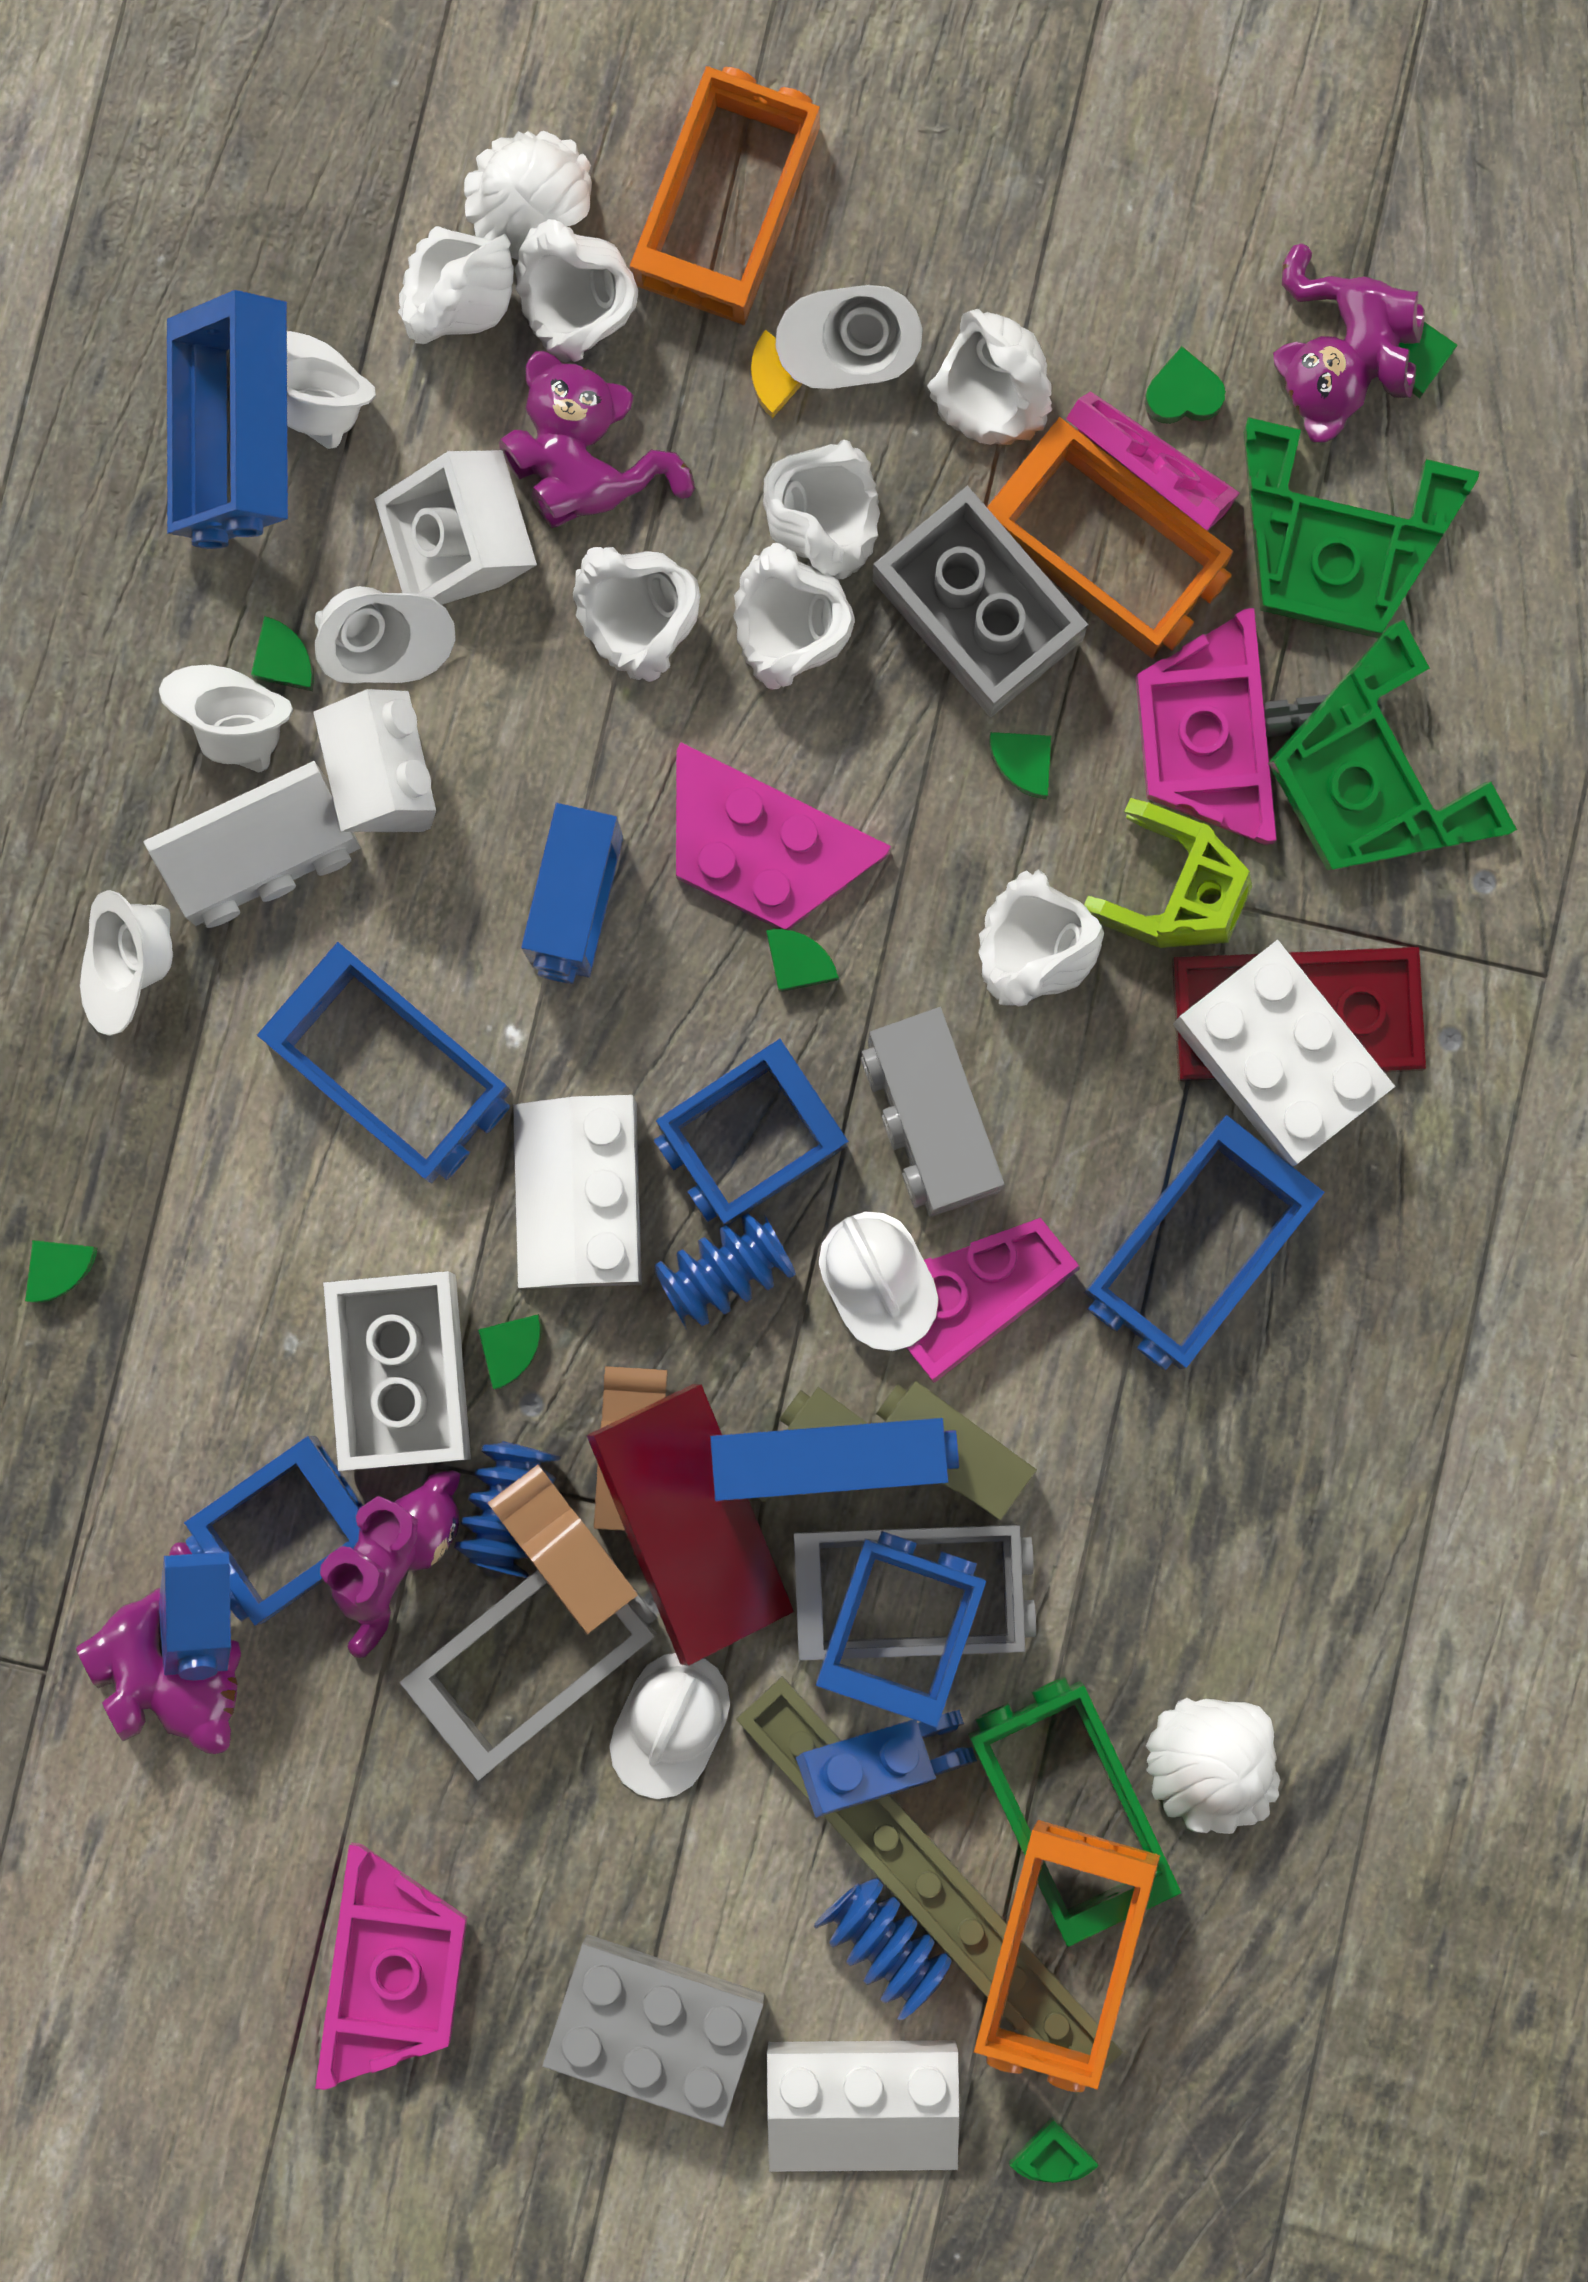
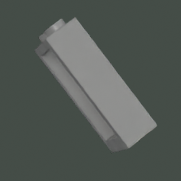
M1020 1525L794 1533L799 1661L824 1660L830 1640L823 1641L820 1548L862 1547L864 1538L878 1542L881 1531L916 1542L917 1545L1002 1541L1006 1634L968 1635L962 1654L1025 1652V1638L1036 1637L1034 1600H1023L1022 1575L1033 1574L1032 1537H1020ZM948 1636L852 1639L847 1641L842 1659L942 1655Z
M538 1570L399 1683L477 1781H479L657 1635L650 1624L658 1617L636 1589L634 1590L638 1596L615 1613L632 1635L494 1748L435 1674L547 1584Z

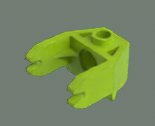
M1130 798L1124 811L1127 814L1126 819L1147 830L1180 842L1189 854L1165 912L1160 915L1144 916L1092 896L1087 897L1084 906L1087 907L1092 916L1098 919L1101 925L1159 948L1229 943L1252 889L1250 871L1219 840L1209 825L1149 802ZM1215 894L1220 896L1219 900L1215 903L1206 904L1202 902L1203 898L1207 895Z

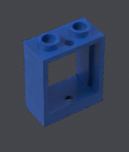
M561 803L555 804L521 946L530 964L538 970L537 975L542 978L573 984L575 975L587 978L591 976L623 842V834L617 816Z
M781 1039L770 1044L658 1118L656 1122L663 1134L654 1139V1142L673 1171L684 1164L697 1185L687 1192L706 1221L709 1222L718 1216L724 1226H729L847 1148L849 1141ZM769 1071L818 1145L742 1196L728 1203L680 1129Z
M316 1436L305 1437L184 1522L192 1534L185 1540L192 1554L229 1552L230 1610L240 1621L249 1617L254 1626L265 1623L324 1581L320 1575L321 1564L328 1556L263 1600L212 1526L296 1466L300 1468L349 1539L342 1546L354 1548L358 1542L359 1527L357 1526L356 1515L359 1508L364 1505L341 1471H338V1467Z
M881 1531L878 1542L864 1538L816 1680V1686L938 1727L986 1580L974 1576L977 1563L942 1551L936 1563L913 1555L917 1545L916 1542ZM875 1559L964 1589L929 1694L840 1663Z

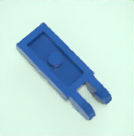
M960 1710L942 1714L938 1727L922 1722L917 1723V1720L913 1719L801 1753L796 1757L815 1818L927 1784L936 1779L937 1775L977 1762L972 1747L957 1748L943 1756L930 1760L923 1741L924 1738L951 1733L956 1731L959 1726L964 1725Z

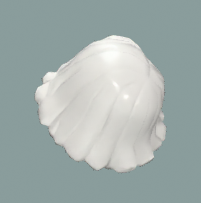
M518 131L514 138L501 137L492 141V149H486L476 157L478 170L468 173L464 180V195L467 198L465 214L467 222L474 223L475 236L492 241L505 234L511 243L509 246L511 258L519 260V249L524 243L530 228H537L539 224L547 222L548 219L562 222L565 227L575 225L585 218L590 210L592 181L588 174L591 167L588 159L584 154L579 155L574 141L560 140L557 136L545 131H541L537 136L529 131L526 133Z
M548 219L547 222L539 224L537 228H530L524 243L519 249V260L514 269L517 277L516 290L522 300L523 315L528 319L529 326L542 341L547 352L557 357L561 362L579 361L583 359L584 351L591 349L600 340L624 326L630 314L635 310L639 290L633 273L626 266L617 247L610 242L600 238L576 235L570 227H565L562 222Z
M436 226L429 232L428 238L422 239L417 243L416 252L408 258L409 269L405 271L404 286L399 293V305L401 307L398 313L404 321L406 332L410 339H414L415 343L426 344L443 335L479 333L494 327L508 309L514 274V266L512 265L509 251L511 243L505 234L491 241Z
M979 309L964 313L957 339L939 372L927 385L931 392L930 398L938 405L939 416L948 425H951L953 429L961 431L967 438L976 440L979 443L1011 445L1015 439L1031 440L1036 431L1044 430L1047 414L1052 411V402L1049 397L1051 396V383L1047 378L1046 358L1034 333L1021 327L1017 322L998 314L982 313Z
M842 440L838 445L830 444L789 455L773 463L764 478L763 504L772 539L787 549L793 550L797 556L809 558L812 567L822 574L834 575L837 579L851 576L852 573L857 572L865 564L867 558L873 553V545L878 537L879 500L875 489L876 483L870 471L871 463L867 460L865 454L860 449L853 448L850 441Z
M773 543L771 546L763 549L759 556L754 555L751 563L742 573L740 588L734 595L736 609L733 616L738 627L737 642L743 649L742 655L746 663L752 666L754 670L753 675L769 689L789 686L796 675L808 669L819 667L837 657L848 642L849 637H851L855 618L852 607L846 600L839 580L828 573L822 574L815 568L798 562L796 553L779 543Z
M593 547L588 550L587 555L582 559L581 569L576 570L573 599L577 605L576 617L583 626L584 635L594 643L599 655L608 659L610 666L620 671H627L630 678L637 680L643 678L648 682L658 679L661 672L664 673L670 667V655L678 644L687 637L697 621L699 599L701 597L697 579L687 569L678 566L665 554L645 551L621 555L614 547H606L604 549L602 547Z
M1037 870L1033 875L1028 871L1020 873L1017 879L1008 882L1006 890L996 897V902L987 910L985 928L979 933L980 948L978 953L983 963L982 977L984 982L987 983V990L997 1000L999 999V1005H1016L1020 1007L1027 1005L1031 999L1041 995L1058 994L1078 987L1097 961L1104 936L1100 922L1091 915L1087 907L1080 901L1070 898L1050 887L1048 878L1042 871Z
M1185 1698L1177 1702L1175 1710L1161 1713L1158 1716L1157 1728L1150 1734L1146 1748L1151 1752L1147 1758L1148 1768L1146 1771L1154 1778L1151 1791L1155 1800H1163V1808L1167 1816H1182L1187 1829L1196 1833H1208L1213 1830L1216 1833L1232 1834L1237 1826L1253 1825L1257 1821H1264L1270 1815L1269 1802H1276L1279 1796L1278 1787L1281 1781L1275 1768L1277 1757L1273 1744L1274 1730L1271 1718L1260 1706L1246 1702H1226L1215 1699H1203L1195 1702Z

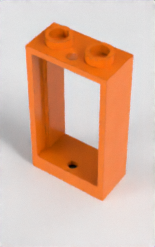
M706 66L629 266L637 287L745 326L820 129V106L814 105L809 96L796 89L782 87L779 91H775L756 84L754 77L740 69L724 67L720 71ZM716 107L796 135L741 281L661 252Z
M1061 417L1056 420L987 506L989 511L1051 581L1152 659L1163 645L1171 651L1179 645L1195 623V621L1187 616L1201 598L1211 604L1232 577V574L1225 569L1233 554L1232 549ZM1065 460L1204 566L1154 629L1146 625L1015 523Z
M1041 1820L1036 1822L1030 1836L974 2053L987 2056L986 2063L989 2066L1004 2072L1021 2074L1024 2068L1047 2074V2081L1063 2090L1084 2092L1086 2086L1098 2090L1160 1855ZM1044 1860L1135 1887L1091 2055L1000 2028Z

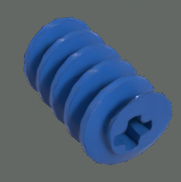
M749 1213L743 1215L741 1219L744 1235L741 1237L727 1225L720 1228L722 1243L720 1249L705 1237L698 1240L700 1260L698 1261L683 1249L678 1251L676 1256L679 1271L676 1273L662 1261L655 1264L656 1275L685 1328L686 1315L692 1317L701 1326L709 1323L708 1303H711L723 1314L730 1312L728 1294L730 1291H733L745 1302L753 1299L750 1284L752 1279H755L766 1290L773 1288V1267H777L788 1278L796 1275L788 1255L766 1216L765 1224L762 1225Z
M506 1441L483 1445L481 1452L494 1460L496 1465L492 1468L476 1469L474 1475L490 1487L487 1492L469 1493L468 1496L470 1502L483 1510L482 1516L462 1518L461 1524L476 1534L475 1540L458 1541L455 1543L454 1548L469 1558L470 1563L502 1573L528 1578L529 1574L514 1563L515 1559L528 1558L490 1508L488 1502L536 1465L541 1467L542 1462L559 1461L561 1457ZM541 1467V1469L548 1476L550 1481L554 1484L556 1478L547 1470Z
M876 1878L862 1884L858 1883L848 1890L818 1918L814 1927L817 1929L833 1921L837 1924L829 1944L832 1947H836L850 1940L855 1944L846 1961L847 1964L853 1966L866 1959L872 1963L863 1981L866 1985L883 1978L889 1982L880 2000L884 2004L900 1997L906 2001L897 2018L900 2021L911 2015L937 1990L944 1980L952 1960L946 1953L927 1959L935 1943L929 1934L910 1941L918 1924L913 1916H907L893 1922L901 1904L896 1897L876 1903L883 1888V1883Z

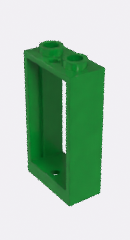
M1066 1677L1059 1678L1034 1690L1032 1695L1036 1702L1013 1712L1009 1703L975 1719L979 1729L968 1733L969 1738L1025 1856L1031 1831L990 1744L1074 1705L1141 1849L1160 1855L1146 1910L1182 1893L1086 1687L1081 1681L1069 1686ZM1043 1861L1037 1882L1067 1947L1126 1920L1135 1888L1134 1886L1122 1883L1067 1909L1045 1861Z

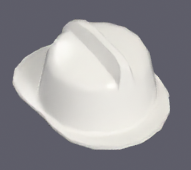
M863 285L819 291L801 297L785 311L777 327L776 350L781 365L792 378L811 388L834 389L880 383L899 377L913 365L921 349L923 328L917 310L908 299L889 287Z
M287 331V426L307 434L327 449L337 448L343 433L348 432L355 424L361 406L369 404L375 398V387L327 343L310 335Z
M356 586L345 589L334 596L322 611H318L315 614V624L319 630L315 640L316 660L322 671L337 682L403 683L420 680L438 670L449 657L455 642L454 622L443 605L427 596L405 593H382L374 588Z
M196 665L175 670L163 679L159 688L162 703L173 714L192 725L201 751L207 758L223 764H238L256 772L268 769L270 755L279 741L280 726L289 720L293 712L289 700L269 691L246 675L226 667Z
M111 890L104 891L95 898L91 906L89 935L81 969L80 990L82 1005L87 1018L98 1032L109 1036L123 1032L133 1019L141 989L163 979L171 968L173 951L170 937V912L166 907L161 905L130 904L120 893Z
M863 1212L845 1218L831 1229L821 1246L819 1266L823 1281L845 1325L855 1338L873 1349L887 1351L910 1347L923 1338L936 1319L939 1298L934 1280L911 1234L902 1223L884 1213Z
M676 1653L663 1655L648 1664L634 1683L614 1727L610 1752L612 1766L620 1780L638 1795L654 1799L677 1796L694 1785L708 1763L726 1724L730 1699L728 1685L718 1668L705 1658L690 1666L679 1663Z

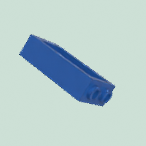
M239 290L228 292L167 319V534L192 538L193 546L205 549L227 547L229 539L234 537L260 536L263 534L264 527L288 519L287 302ZM230 349L231 502L227 503L226 350Z
M339 942L332 947L257 1034L260 1039L431 1184L439 1175L448 1180L468 1158L470 1152L464 1146L479 1128L485 1133L490 1132L510 1108V1105L504 1099L511 1090L505 1083ZM353 977L486 1089L427 1159L295 1047V1044Z
M1226 1115L1217 1123L1085 1290L1084 1293L1094 1301L1088 1310L1112 1330L1117 1332L1124 1324L1143 1340L1137 1346V1349L1166 1371L1172 1363L1179 1369L1187 1368L1325 1192ZM1217 1150H1219L1289 1205V1207L1179 1345L1108 1288Z
M943 1418L710 1436L715 1501L948 1483L947 1469H959L956 1430L944 1431Z

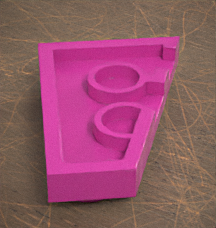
M1091 391L1077 400L1066 418L1078 428L1077 430L1102 450L1110 453L1125 465L1129 471L1153 487L1206 530H1209L1229 511L1240 494L1230 485Z
M1041 1218L970 1243V1246L940 1257L924 1259L934 1280L939 1298L937 1315L928 1333L912 1346L906 1347V1349L932 1382L935 1383L1080 1270V1267Z

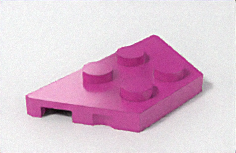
M1248 608L1235 614L1233 619L1205 636L1202 634L1184 645L1180 651L1167 659H1161L1137 674L1135 680L1147 799L1258 843L1268 845L1275 843L1276 830L1270 768L1268 764L1269 757L1254 608Z
M680 742L676 750V878L777 929L790 930L808 917L809 913L823 902L829 901L847 888V885L873 865H878L886 859L890 852V845Z
M352 1842L348 1848L315 2089L326 2090L332 2088L340 2082L369 2072L374 2073L389 2068L411 2057H420L448 2047L451 2043L468 1917L360 1843Z

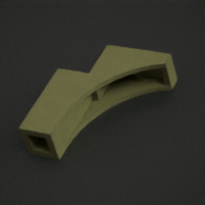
M917 1381L913 1382L908 1391L897 1384L876 1412V1415L885 1422L943 1418L944 1431L956 1430L959 1469H947L948 1483L940 1484L960 1493L997 1520L1002 1519L1037 1471ZM817 1387L811 1397L800 1390L779 1418L782 1423L788 1426L787 1430L868 1424L819 1387ZM759 1497L758 1499L766 1502L772 1497Z

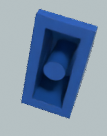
M229 1552L164 1556L159 1598L164 1675L179 1674L185 1680H203L213 1677L217 1674V1671L228 1670L231 1651Z

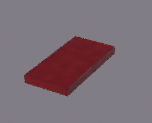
M1419 947L1288 952L1384 1073L1423 1071L1426 1069ZM1258 954L1174 957L1172 959L1175 1021ZM1175 1028L1178 1081L1216 1080Z
M692 1384L586 1435L679 1663L690 1666L794 1612L749 1499L715 1501L710 1436L722 1435L702 1384Z

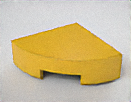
M765 329L754 348L751 376L758 402L773 419L801 387L802 383L794 380L783 368L776 350V338Z

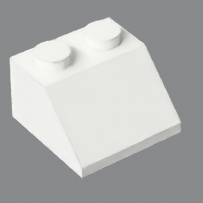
M502 450L447 451L374 498L402 593L431 597L442 605L499 588L537 565Z
M366 689L314 711V718L341 832H423L431 829L436 807L431 790V778L426 768L417 730V718L412 708L409 692Z

